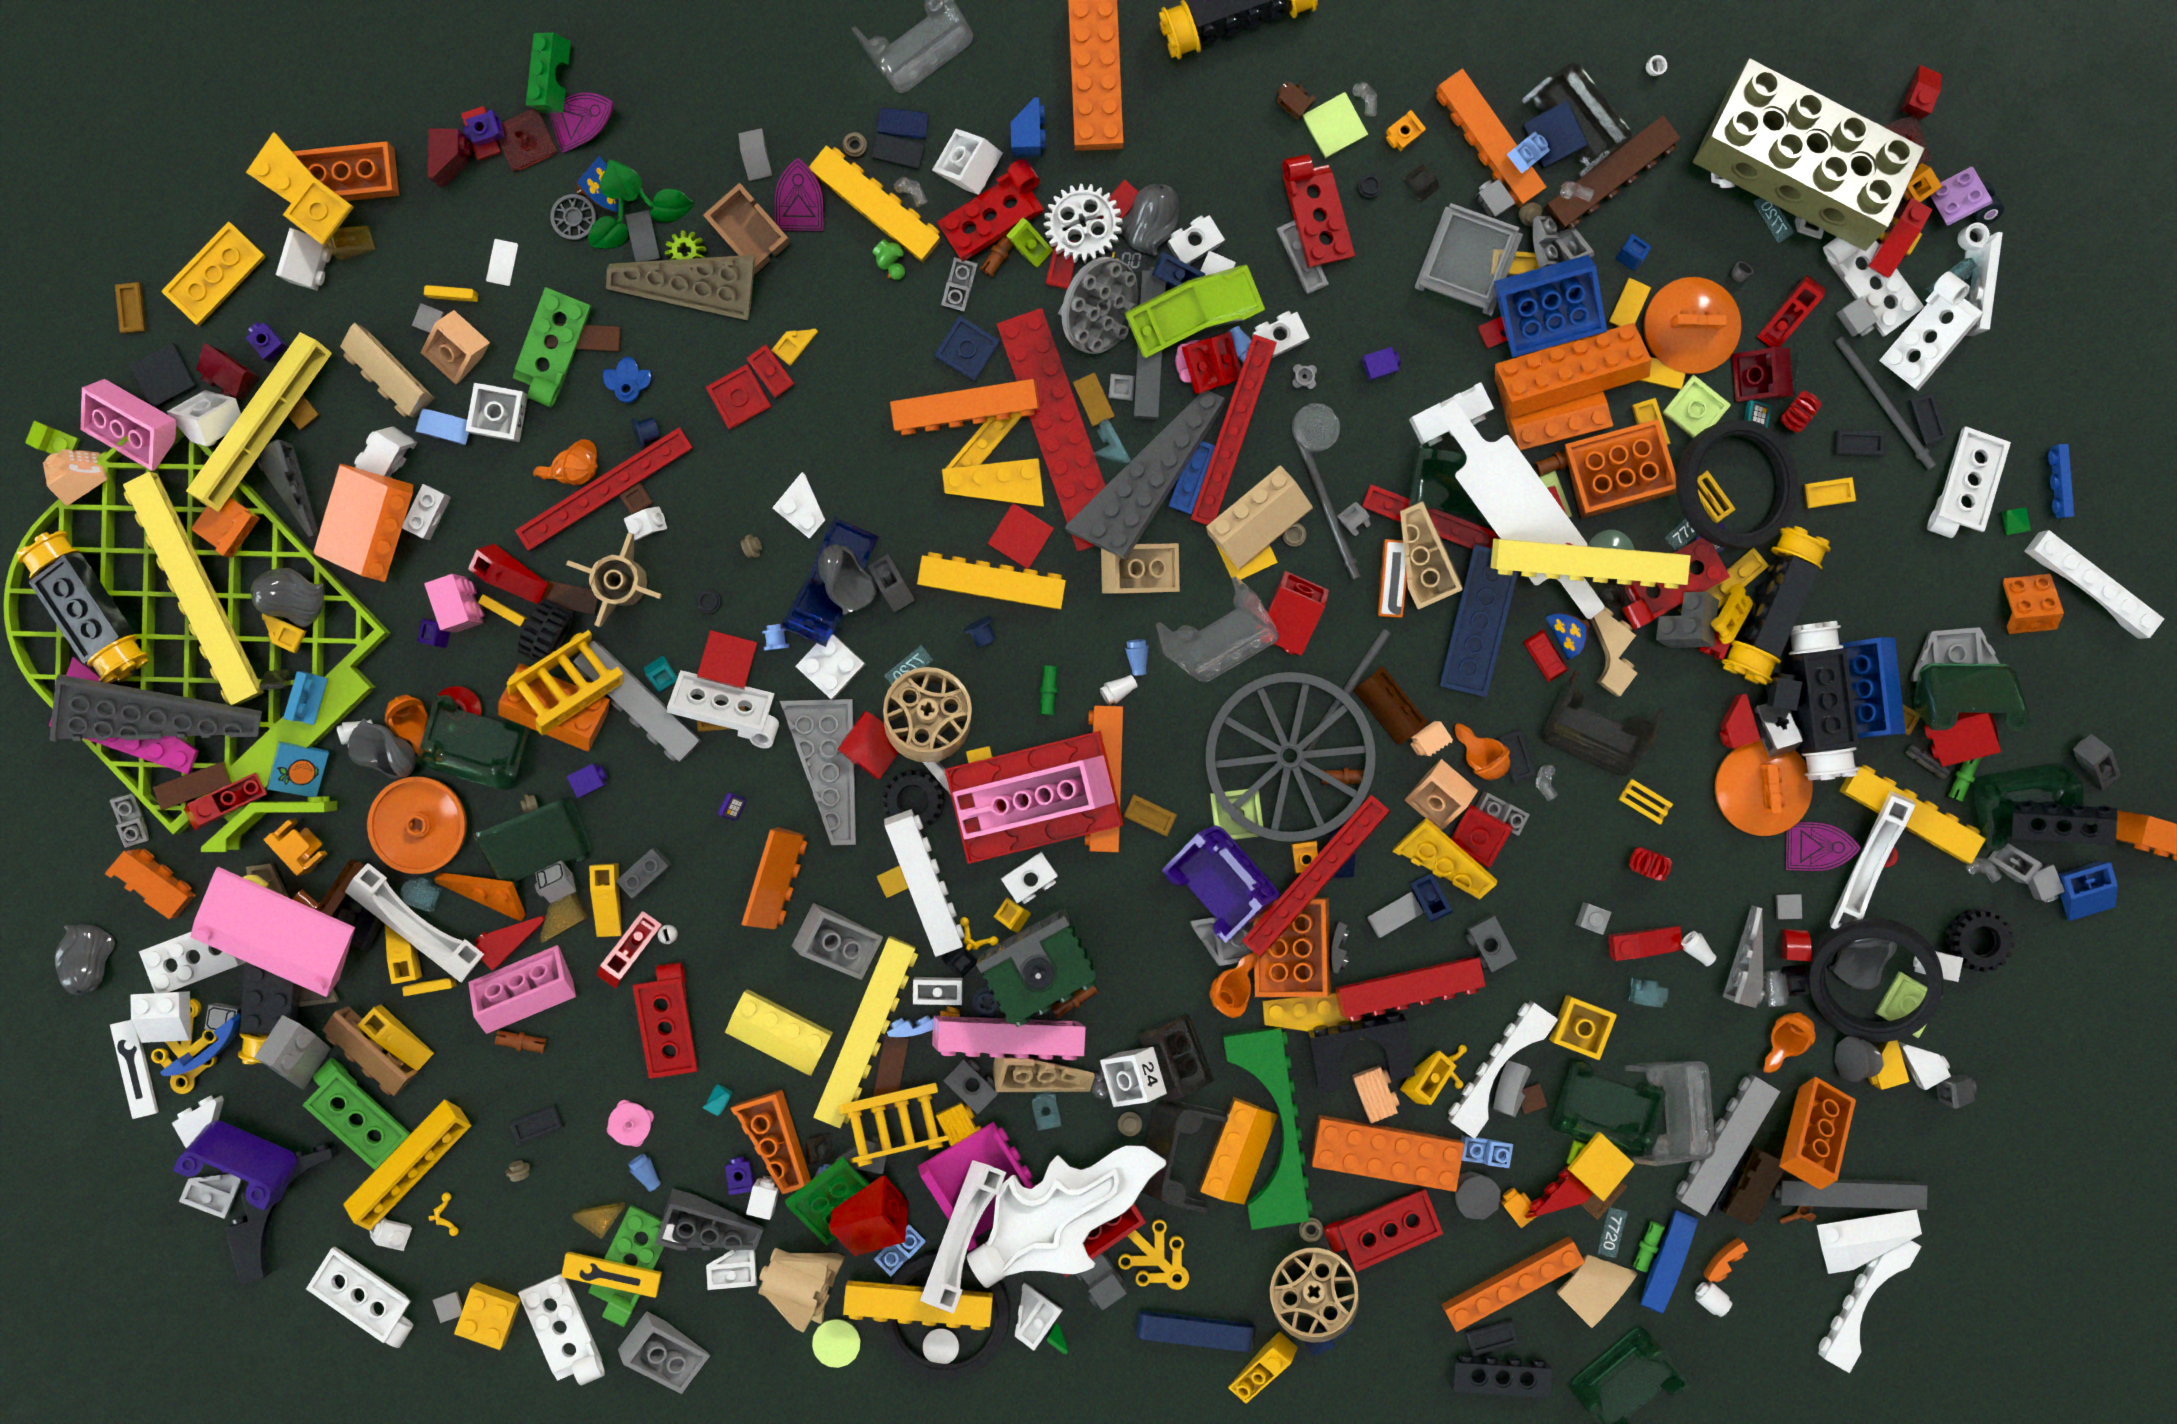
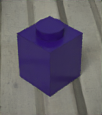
M1392 347L1364 355L1362 358L1369 382L1397 373L1399 371L1398 366L1401 365L1398 352H1393Z
M593 763L566 776L577 798H582L606 786L605 780L608 779L602 766L598 767L597 763Z

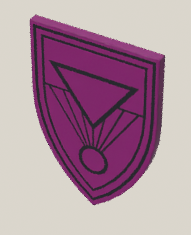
M578 93L565 98L563 113H549L562 153H566L595 138L607 124L614 102L599 94Z
M797 158L785 169L778 181L774 200L775 223L781 230L824 231L823 195L820 184L811 169L802 160Z
M1798 822L1787 830L1786 870H1829L1849 861L1858 853L1861 847L1850 835L1835 826L1816 822Z

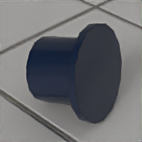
M653 417L636 422L634 418L631 419L632 429L641 449L644 448V443L660 438L659 430Z
M992 617L979 619L964 628V633L971 634L976 647L984 646L996 639L989 624L993 620Z
M988 986L976 990L972 997L974 1011L981 1017L986 1018L993 1017L1000 1011V1002L995 1000L993 997L994 991L990 990Z

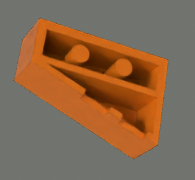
M2117 810L2116 840L2135 845L2134 848L2149 852L2152 849L2155 855L2167 858L2169 854L2173 855L2172 860L2177 861V824L2148 815Z
M146 849L123 851L105 874L110 878L115 875L127 883L124 886L125 889L130 892L134 889L145 898V903L166 918H177L196 896L190 891L192 889L190 885L174 878L172 870L163 864L159 865L155 862L153 854Z

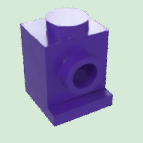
M493 110L466 119L467 126L464 127L466 138L468 141L472 140V143L477 146L505 138L499 114ZM484 124V129L478 131V126Z
M259 322L255 323L248 329L247 341L265 361L271 362L288 347L273 328L265 322L262 324ZM265 335V342L260 343L259 340Z
M744 1156L730 1158V1162L725 1165L729 1195L752 1192L755 1180L751 1159L745 1160ZM735 1172H741L743 1179H736L734 1176Z

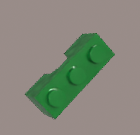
M555 33L533 34L526 106L542 113H563L566 89L558 85L555 70L557 65L569 64L570 40Z

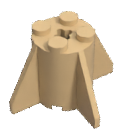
M628 532L620 556L610 555L598 560L592 568L569 560L567 561L566 565L590 573L589 583L592 591L598 599L603 601L594 624L598 627L603 625L617 606L634 605L642 598L644 593L659 599L662 597V594L646 588V572L638 563L634 562V534ZM617 578H621L620 584L616 583Z
M775 1248L770 1258L771 1263L769 1267L764 1266L759 1279L763 1282L758 1293L765 1296L794 1329L804 1332L811 1320L822 1324L825 1305L830 1296L827 1294L829 1286L833 1287L835 1277L846 1256L839 1253H788Z

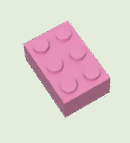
M450 574L424 583L440 630L457 633L484 623L482 617H485L483 606L477 603L475 597L477 588L474 581L469 580V577Z

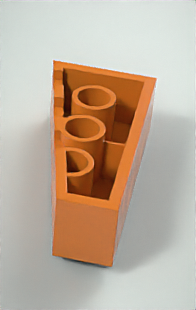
M783 1090L739 1102L730 1108L741 1122L744 1132L749 1135L755 1145L758 1155H761L766 1163L767 1170L782 1194L801 1189L811 1181Z

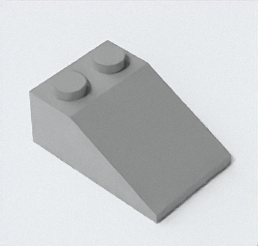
M813 903L792 947L803 957L862 980L883 936L832 910Z
M282 1015L254 1058L304 1090L331 1048L310 1030Z
M647 1311L618 1348L623 1365L680 1394L683 1393L710 1357L708 1352L668 1322Z

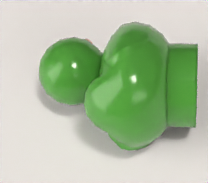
M883 239L874 248L872 253L877 257L878 267L885 270L888 269V278L900 280L905 275V268L903 265L895 262L904 255V251L900 244L896 242L890 243L887 239Z

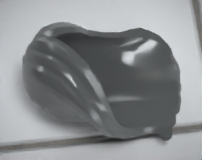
M1149 184L1139 191L1134 199L1132 209L1122 218L1123 224L1118 225L1122 229V234L1120 235L1127 244L1139 252L1148 253L1155 257L1158 255V247L1171 236L1177 228L1179 221V200L1176 192L1171 187L1165 184Z
M838 544L830 545L823 550L818 559V571L825 583L829 598L842 608V614L846 615L869 605L876 596L878 587L875 580L858 564L852 550Z
M291 568L272 569L261 573L253 581L251 586L252 602L261 613L268 616L285 617L295 625L304 628L309 626L321 612L324 601V584L310 583L305 577Z
M363 718L352 731L347 743L348 755L357 765L376 769L394 780L403 779L414 770L416 755L413 747L404 739L394 736L386 726L368 723Z
M87 924L65 925L66 935L59 943L54 958L60 983L72 995H84L85 993L93 992L103 980L105 962L114 949L115 940L108 932L97 926Z
M1878 938L1853 941L1838 950L1836 962L1834 965L1829 966V969L1840 980L1853 988L1872 990L1881 982L1884 966L1895 954L1897 943Z

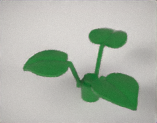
M608 160L606 170L600 181V189L606 197L619 199L618 218L615 220L611 216H604L598 219L589 231V244L594 248L610 249L619 247L626 242L629 237V230L625 224L621 223L624 200L633 201L640 195L647 205L652 207L650 211L651 217L656 221L664 223L676 221L686 215L693 206V200L689 199L679 190L663 189L656 193L652 202L644 194L641 188L642 180L637 172L622 163Z

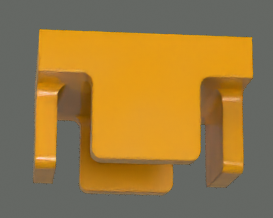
M294 818L288 819L274 833H270L264 841L298 876L311 873L317 867V864L328 854L325 850L319 851L310 859L323 844L309 828H304L300 833L297 830H291L287 834L298 823Z

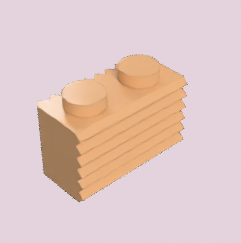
M1434 721L1411 737L1413 742L1410 745L1417 755L1432 756V753L1436 754V751H1440V748H1444V746H1448V743H1452L1453 739L1441 721Z
M1377 1065L1352 1075L1370 1123L1398 1113L1396 1107L1400 1104L1395 1092L1390 1093L1387 1084L1391 1083L1386 1069L1382 1070Z

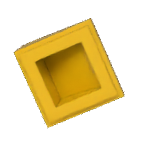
M1006 897L994 918L1018 933L1031 913Z

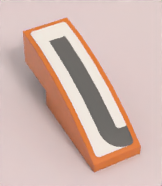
M1385 539L1382 550V567L1380 569L1378 616L1402 618L1407 581L1404 542L1402 540Z

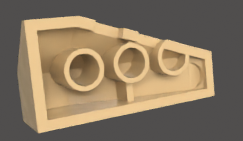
M1419 502L1401 510L1407 584L1417 609H1421L1463 590L1462 583L1424 502Z
M1005 1054L1003 1058L995 1057L992 1067L995 1092H1090L1095 1077L1092 1072L1030 1056L1029 1058H1015L1012 1054Z

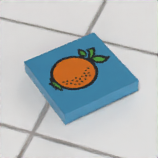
M279 741L267 789L308 797L317 796L329 754L328 750L312 747L305 748L296 744Z

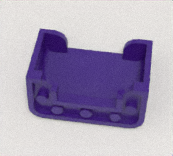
M1217 825L1197 833L1162 869L1167 880L1172 885H1187L1217 919L1213 924L1214 933L1225 943L1231 941L1279 897V892L1271 881L1231 836Z
M216 1120L207 1124L178 1158L173 1171L183 1176L191 1177L198 1174L203 1168L204 1163L249 1182L245 1193L247 1201L259 1209L266 1210L282 1200L296 1168L297 1159L294 1153L288 1149L228 1123Z

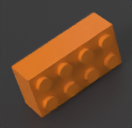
M387 141L292 151L316 179L345 201L399 196L395 150Z
M519 663L514 673L523 672L529 666ZM552 676L566 696H572L578 692V686ZM540 677L527 684L546 709H552L558 705L559 701ZM506 687L498 702V715L538 731L535 720L538 714L519 690L510 695ZM601 697L547 732L546 735L589 752L609 713L610 699Z
M1816 1076L1801 1085L1798 1089L1779 1167L1819 1190L1837 1181L1856 1100Z

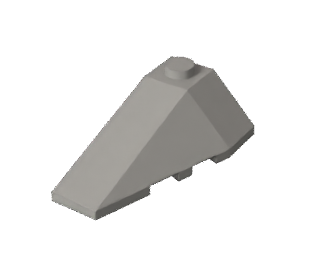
M1752 905L1723 997L1733 1002L1756 1008L1764 996V990H1762L1763 922L1762 908Z

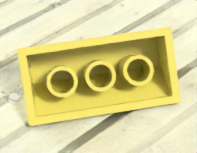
M748 989L744 991L725 1033L809 1076H812L833 1032Z

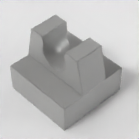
M1357 502L1337 515L1341 524L1354 536L1359 534L1356 527L1361 523L1366 527L1371 525L1368 519L1370 516Z

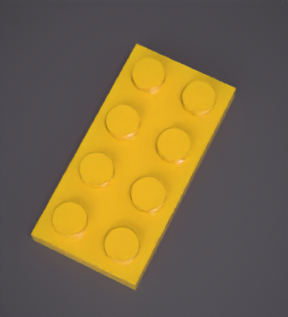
M228 221L161 292L197 326H200L266 256Z

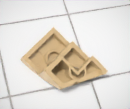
M1587 1254L1583 1257L1585 1263L1570 1271L1573 1276L1557 1293L1593 1328L1620 1299L1637 1276V1273L1632 1269H1627Z

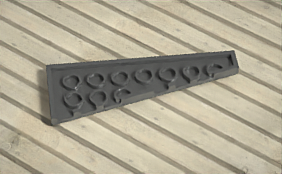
M1208 390L1200 393L1066 525V531L1126 560L1226 405L1225 398Z
M58 674L55 684L49 741L56 742L57 739L81 741L82 738H97V741L118 737L124 738V740L161 739L162 736H177V739H182L186 736L210 738L211 735L258 737L262 711Z

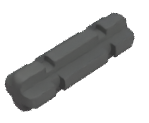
M1911 744L1907 748L1906 755L1912 759L1916 758V762L1929 771L1935 772V775L1939 778L1945 779L1950 774L1951 769L1948 766L1942 767L1938 759H1935L1928 752L1922 751V748L1918 745Z

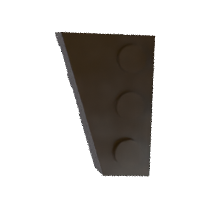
M1749 1144L1737 1170L1739 1176L1736 1182L1732 1183L1733 1187L1725 1203H1722L1721 1211L1752 1226L1759 1219L1763 1206L1784 1172V1169L1779 1167L1781 1159Z

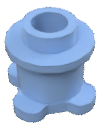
M781 624L766 626L767 631H762L766 638L764 650L789 648V644L785 642L784 631H786V628L781 629Z

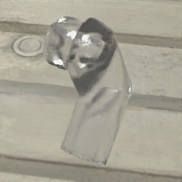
M1360 82V84H1355L1353 86V94L1357 97L1361 96L1365 101V116H1377V94L1368 83Z
M907 177L899 178L895 182L894 188L899 194L904 192L912 194L917 207L928 202L918 182Z
M1566 181L1561 186L1560 194L1566 199H1570L1574 195L1590 202L1595 190L1581 184Z
M1550 764L1541 766L1536 778V786L1547 801L1552 800L1558 795L1550 784L1552 776L1555 774V768Z
M1975 857L1972 864L1966 863V870L1970 874H1975L1976 872L1985 873L1992 883L2002 877L1989 859Z
M1101 1066L1094 1074L1092 1092L1095 1097L1105 1099L1109 1096V1090L1107 1089Z

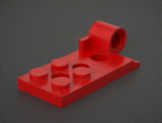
M1308 154L1283 159V180L1307 268L1355 257L1335 179L1329 164L1313 168L1311 157ZM1307 188H1316L1318 198L1309 197ZM1315 210L1322 211L1325 216L1324 221H1316L1313 217V212ZM1321 233H1326L1330 236L1331 243L1329 245L1321 243L1319 239Z
M1020 159L1012 163L1007 169V173L996 179L998 184L937 221L939 228L962 262L1007 235L1022 218L1029 221L1044 212L1043 207L1032 192L1039 184L1040 179L1026 159ZM1008 200H1017V204L1014 207H1005V203ZM989 212L997 214L992 221L984 219L985 215ZM968 225L976 226L975 231L970 234L964 233V229Z
M1701 537L1673 552L1674 554L1690 555V564L1698 560L1702 562L1704 567L1700 574L1694 575L1691 573L1689 566L1688 584H1679V589L1665 588L1664 583L1656 582L1655 584L1660 588V594L1656 598H1650L1646 593L1648 586H1641V581L1632 580L1631 585L1621 584L1631 601L1630 604L1622 608V611L1633 630L1644 626L1670 609L1682 604L1684 592H1704L1730 578L1712 543Z
M678 962L656 966L657 981L632 985L649 1079L697 1072L698 1070L686 1002L687 993L683 964ZM659 998L665 999L668 1007L664 1010L658 1009L655 1006V1000ZM661 1022L670 1023L672 1031L669 1033L661 1032L659 1024ZM672 1045L676 1049V1054L674 1056L665 1055L663 1047Z
M1425 1188L1362 1215H1354L1345 1220L1328 1224L1323 1228L1331 1251L1339 1252L1346 1249L1355 1272L1443 1234ZM1410 1214L1417 1216V1223L1413 1227H1408L1406 1224V1218ZM1393 1223L1396 1228L1395 1233L1388 1237L1384 1233V1228L1387 1224ZM1366 1233H1372L1374 1236V1241L1369 1246H1364L1362 1238Z

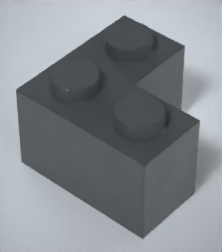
M1684 592L1681 616H1659L1656 640L1668 648L1714 647L1715 631L1711 626V622L1717 618L1719 600L1708 592Z
M1102 1252L1092 1259L1096 1263L1094 1268L1077 1273L1076 1276L1081 1282L1085 1280L1088 1284L1087 1291L1089 1294L1087 1296L1095 1307L1099 1305L1104 1310L1126 1295L1127 1291L1126 1283L1105 1253Z

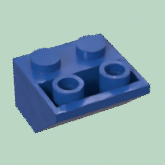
M1035 97L1010 123L1012 157L1041 156V149H1046L1045 129H1040V125H1045L1044 105H1039V97Z
M2097 861L2057 873L2065 892L2060 893V897L2068 921L2116 906L2118 885L2111 862Z

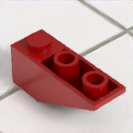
M496 544L476 549L468 568L486 583L536 604L542 601L549 585Z
M255 772L188 803L184 811L196 831L267 795Z
M1567 1166L1558 1174L1560 1178L1556 1182L1550 1183L1544 1189L1545 1194L1529 1205L1530 1210L1525 1214L1526 1219L1583 1204L1591 1197L1593 1192L1567 1169L1569 1167Z

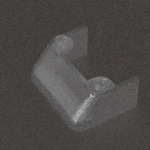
M925 0L924 8L928 17L892 44L883 36H875L868 40L856 26L851 28L868 56L895 91L899 93L907 92L971 43L973 33L954 0Z
M1236 576L1231 578L1236 592L1233 602L1237 609L1200 631L1192 626H1182L1172 632L1161 622L1156 624L1164 655L1199 681H1210L1278 640L1277 628L1259 597Z
M1701 1061L1651 1062L1625 1066L1626 1071L1646 1072L1648 1082L1653 1086H1663L1667 1134L1655 1137L1652 1143V1156L1633 1158V1163L1662 1166L1704 1160L1712 1157L1715 1152V1135L1708 1066Z

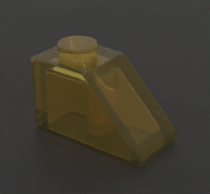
M575 893L567 895L548 906L540 935L542 943L588 918Z

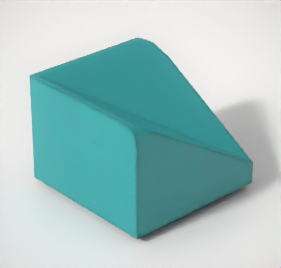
M717 1084L703 1108L716 1116H720L733 1094L732 1091Z

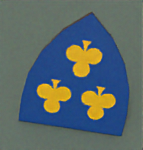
M598 155L575 182L578 186L576 192L581 196L586 195L600 208L618 213L619 199H611L601 192L600 181L607 164Z
M1562 612L1545 617L1567 660L1574 658L1583 651L1588 638V629L1590 628V623L1587 619L1580 620L1571 614Z

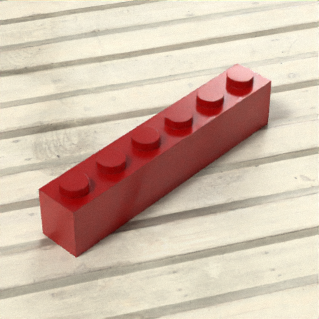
M1473 956L1335 987L1340 1016L1348 1018L1349 1021L1362 1019V1014L1372 1013V1016L1386 1013L1388 1008L1395 1007V1010H1403L1409 1008L1410 1003L1418 1002V1005L1432 1003V998L1441 997L1442 1000L1452 999L1456 997L1455 993L1464 991L1465 995L1479 992L1478 988L1486 986L1480 958Z

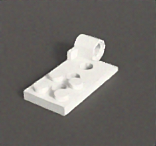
M1973 223L1962 229L1958 234V244L1962 249L1966 250L1964 262L1973 264L1971 286L1966 295V300L1984 313L1966 334L1967 336H1976L1990 330L2003 234L2002 232H1997L1990 236L1988 228L1982 223ZM1970 231L1976 233L1977 242H1973L1970 239Z
M1836 237L1823 247L1827 261L1855 299L1863 296L1879 319L1874 325L1883 337L1924 308L1897 269H1895L1890 278H1887L1868 267L1879 246L1877 241L1865 252ZM1858 257L1866 260L1867 267L1865 270H1860L1856 267L1855 262ZM1871 277L1880 279L1881 287L1878 290L1870 286ZM1886 296H1890L1895 300V307L1893 309L1885 307L1884 299Z
M1952 272L1944 273L1936 282L1934 291L1925 300L1928 302L1927 305L1879 361L1918 391L1984 314L1964 299L1969 292L1970 286ZM1947 312H1953V320L1948 324H1943L1942 316ZM1931 331L1937 332L1936 340L1932 343H1926V335ZM1913 351H1920V359L1914 363L1910 362L1909 355Z
M1966 426L1962 428L1943 493L1938 497L1936 507L1929 518L1927 530L1948 538L1955 536L1960 525L1980 532L1985 531L2011 442ZM1975 452H1981L1984 455L1985 462L1983 464L1975 460ZM1969 474H1974L1978 478L1977 486L1969 483ZM1963 496L1971 499V508H1966L1962 505L1961 499Z
M680 670L667 706V713L738 730L737 736L750 739L753 745L760 748H769L773 745L779 727L778 720L768 715L775 693L747 686L743 690L697 677V674ZM698 694L703 696V699L695 700L691 696ZM718 700H723L727 704L724 706H719L715 702ZM747 706L751 710L744 712L741 711L739 707Z
M191 932L139 951L154 993L174 991L242 965L245 961L223 951L219 955L213 953L211 946L191 938ZM191 950L199 952L200 960L198 963L190 961L189 953ZM170 958L174 959L178 965L174 972L169 971L166 967V962Z
M337 1247L331 1248L306 1290L382 1343L400 1348L413 1328V1323L402 1316L411 1301L406 1295ZM337 1275H342L345 1279L343 1288H339L335 1284ZM357 1288L364 1291L365 1296L361 1302L356 1300L354 1296ZM376 1302H380L384 1306L382 1315H378L374 1311V1304Z
M562 1273L525 1288L519 1291L518 1294L557 1381L574 1374L577 1382L582 1386L603 1377L605 1371L602 1358L567 1278L561 1277ZM548 1298L554 1299L557 1303L556 1310L550 1311L546 1309L544 1305L545 1300ZM556 1321H563L567 1326L566 1331L563 1333L557 1332L554 1329V1323ZM564 1344H574L576 1353L574 1355L566 1354L563 1349Z

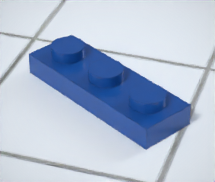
M1204 441L1201 442L1179 476L1168 507L1189 515L1192 514L1215 445Z
M2059 444L2050 447L2048 453V462L2052 465L2050 486L2054 489L2052 510L2056 513V519L2074 516L2069 445Z

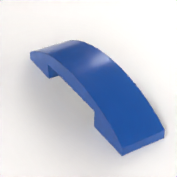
M241 1013L230 1018L213 1031L219 1039L217 1042L195 1058L189 1052L163 1069L160 1072L161 1075L173 1076L186 1073L218 1055L231 1043L238 1033Z

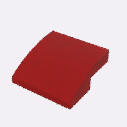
M1225 332L1182 347L1195 394L1238 380L1241 367L1231 332Z
M867 711L863 712L837 748L852 763L859 764L875 779L882 777L899 753L890 743L885 733L884 723ZM899 737V739L906 743V739Z

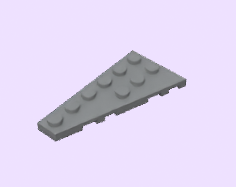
M853 699L780 701L831 845H856L855 764L837 750L854 726Z

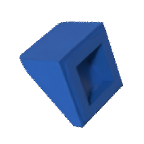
M1631 234L1617 254L1616 259L1631 270L1636 271L1652 247L1634 234Z

